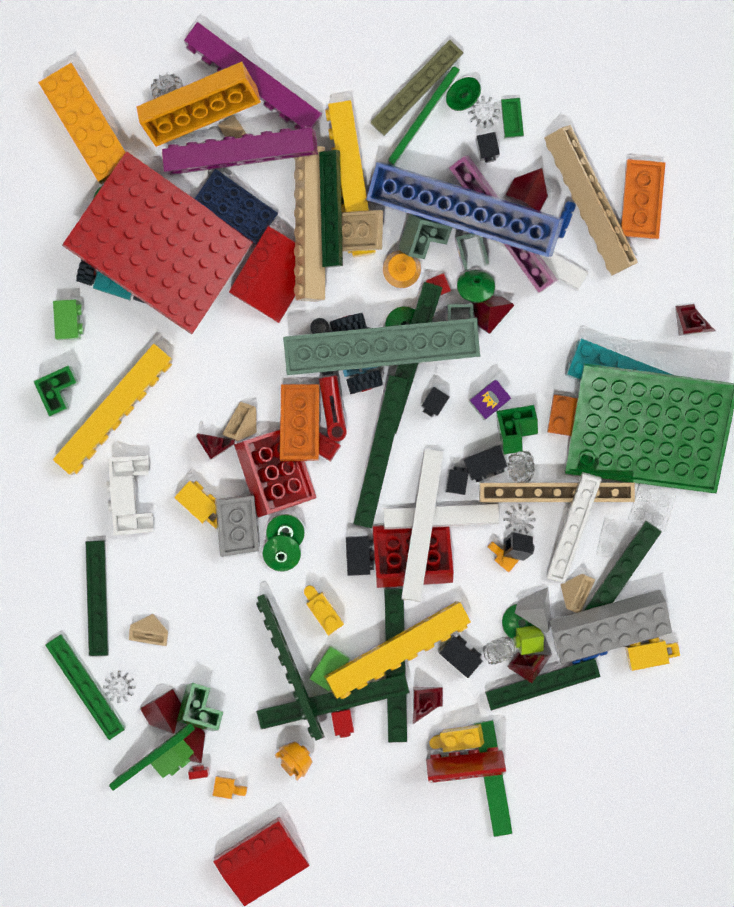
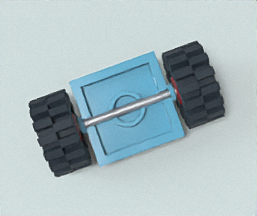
M363 313L348 315L330 322L332 332L367 328ZM377 367L343 370L344 377L359 374L358 376L346 379L350 394L382 386L383 381L379 370L366 372Z

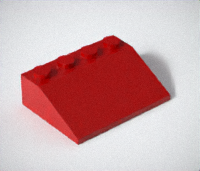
M268 226L229 293L280 323L296 296L294 293L295 242Z
M280 430L234 444L249 492L254 495L255 510L258 517L317 498L305 461H280Z
M373 526L377 588L404 586L412 528L384 529V526ZM449 526L432 527L423 585L453 583L454 571Z
M498 747L487 748V752L479 753L478 749L469 750L466 755H460V752L449 753V757H441V754L430 755V759H426L429 783L506 774L503 750H498Z
M280 817L215 856L213 860L223 879L244 907L310 866Z

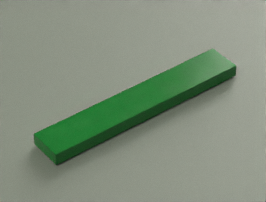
M455 66L452 67L389 157L388 164L396 165L458 76L460 69Z
M60 634L47 643L45 646L107 739L111 740L124 731L125 727L64 636Z
M493 720L474 723V725L481 724L484 744L478 747L479 753L487 752V748L498 747ZM503 775L484 777L493 836L513 834Z
M192 724L182 728L120 774L109 784V787L112 791L117 789L185 739L195 728Z

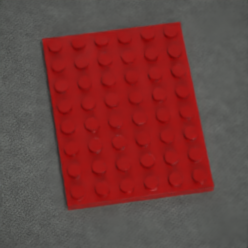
M126 151L62 246L192 335L253 242L217 217L215 213Z

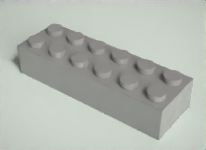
M661 590L549 621L555 649L561 664L672 633L667 603Z

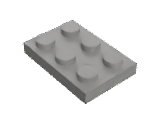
M248 494L215 499L220 556L224 557L259 551L254 495Z

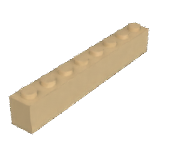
M571 125L562 127L544 138L546 147L552 153L555 165L560 170L563 181L571 192L572 200L577 204L580 216L585 221L588 232L597 245V251L605 261L606 269L612 276L637 264L638 261Z
M317 146L318 155L294 158V293L296 301L318 302L325 300V268L322 267L319 152L325 151V147Z
M600 482L594 502H635V483ZM479 483V502H572L578 483Z

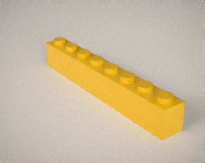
M351 100L329 103V109L325 110L326 119L331 121L332 127L328 129L329 138L334 140L335 145L331 150L340 151L341 197L343 196L344 204H341V212L369 211ZM348 251V254L352 253L353 258L373 255L376 251Z
M153 344L53 458V461L69 475L78 474L84 467L82 463L86 459L90 460L96 454L95 448L99 444L103 445L109 439L108 433L112 429L115 431L122 424L120 421L122 417L130 415L134 410L133 405L137 400L141 402L147 395L145 391L149 386L153 388L160 380L158 376L162 371L166 373L173 364L170 362L173 359L156 344Z
M456 601L330 672L324 678L334 697L344 699L351 694L350 691L353 689H362L368 685L367 682L373 678L377 680L385 675V671L399 668L404 660H413L418 656V652L422 650L428 651L435 647L434 643L448 640L451 638L450 634L455 631L458 633L468 628L467 625L471 621L461 602Z

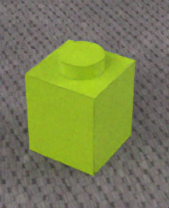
M535 625L516 628V636L513 638L515 648L519 649L521 655L544 651V635L541 629Z

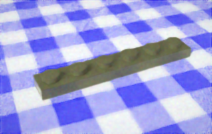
M449 40L370 124L385 136L454 65L464 52Z

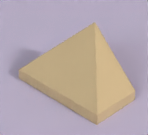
M234 115L218 124L225 137L242 138V135L246 134Z
M241 401L222 434L236 441L257 433L256 407Z
M580 574L560 584L566 609L575 613L582 611L595 579Z
M151 614L130 625L129 640L167 646L168 630L154 614Z

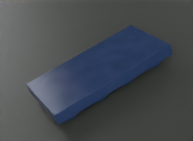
M217 169L213 171L194 198L215 213L217 217L251 240L255 245L258 244L267 227L271 225L278 215V212Z

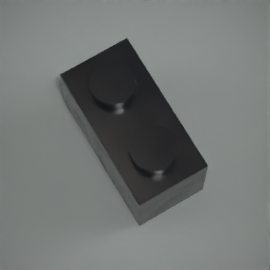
M500 445L463 459L467 472H469L470 480H476V483L487 479L486 475L493 473L494 476L505 472L504 468L508 467Z
M368 535L346 537L347 576L371 575L370 570H374V559H370L369 551H373V539L369 540Z
M452 635L438 653L465 677L469 678L483 662L480 658L482 654L474 647L470 650L466 646L467 641L460 635L457 637Z

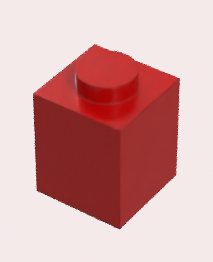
M350 708L331 712L335 736L339 735L340 738L351 736V733H354Z

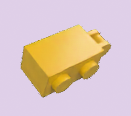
M190 480L174 498L202 524L207 521L217 529V518L214 521L209 518L213 513L216 514V498L212 494H205L202 491L204 487L198 481L193 483Z
M312 585L306 586L304 594L309 600L306 605L329 636L342 627L344 622L323 592L318 593Z
M659 637L648 639V642L645 643L638 642L625 646L628 665L631 671L670 664L669 658L680 656L678 642L666 644L665 640ZM671 647L672 650L671 654H668L667 648Z
M481 724L444 729L440 735L433 736L429 741L431 748H443V752L477 748L484 744Z

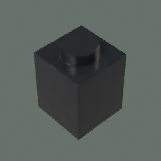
M492 132L476 136L475 140L480 161L485 160V163L496 161V158L500 156L496 133Z
M433 387L421 405L424 408L422 412L430 417H433V415L438 416L450 396Z
M454 466L453 470L449 469L445 492L465 495L469 472H464L465 468Z
M512 532L503 539L504 557L524 561L533 555L535 549L533 536Z

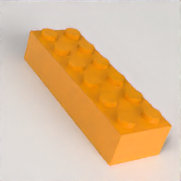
M240 62L136 106L139 123L155 147L257 105L261 101L256 84L243 62Z
M69 63L38 83L97 181L103 184L126 152L72 63Z

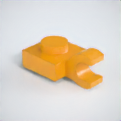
M492 541L487 546L497 555L494 561L507 572H510L519 561L504 557V548L501 549Z
M216 776L213 796L232 799L233 794L245 796L247 794V787L234 785L235 779Z

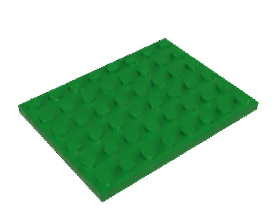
M584 363L565 474L581 476L582 472L599 476L602 479L717 494L734 412V383Z

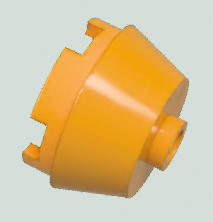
M400 250L389 254L383 264L385 279L389 284L397 288L412 286L418 280L421 273V265L418 258L407 256Z
M295 741L279 747V751L275 753V758L278 759L280 757L282 760L281 767L290 776L294 774L296 781L301 777H305L313 763L307 748Z

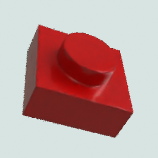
M444 273L426 280L427 283L443 287L441 295L451 292Z
M203 764L192 766V769L188 771L189 780L209 777V767H204Z

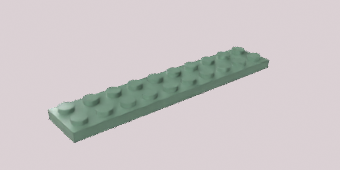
M477 318L283 337L287 375L481 357Z

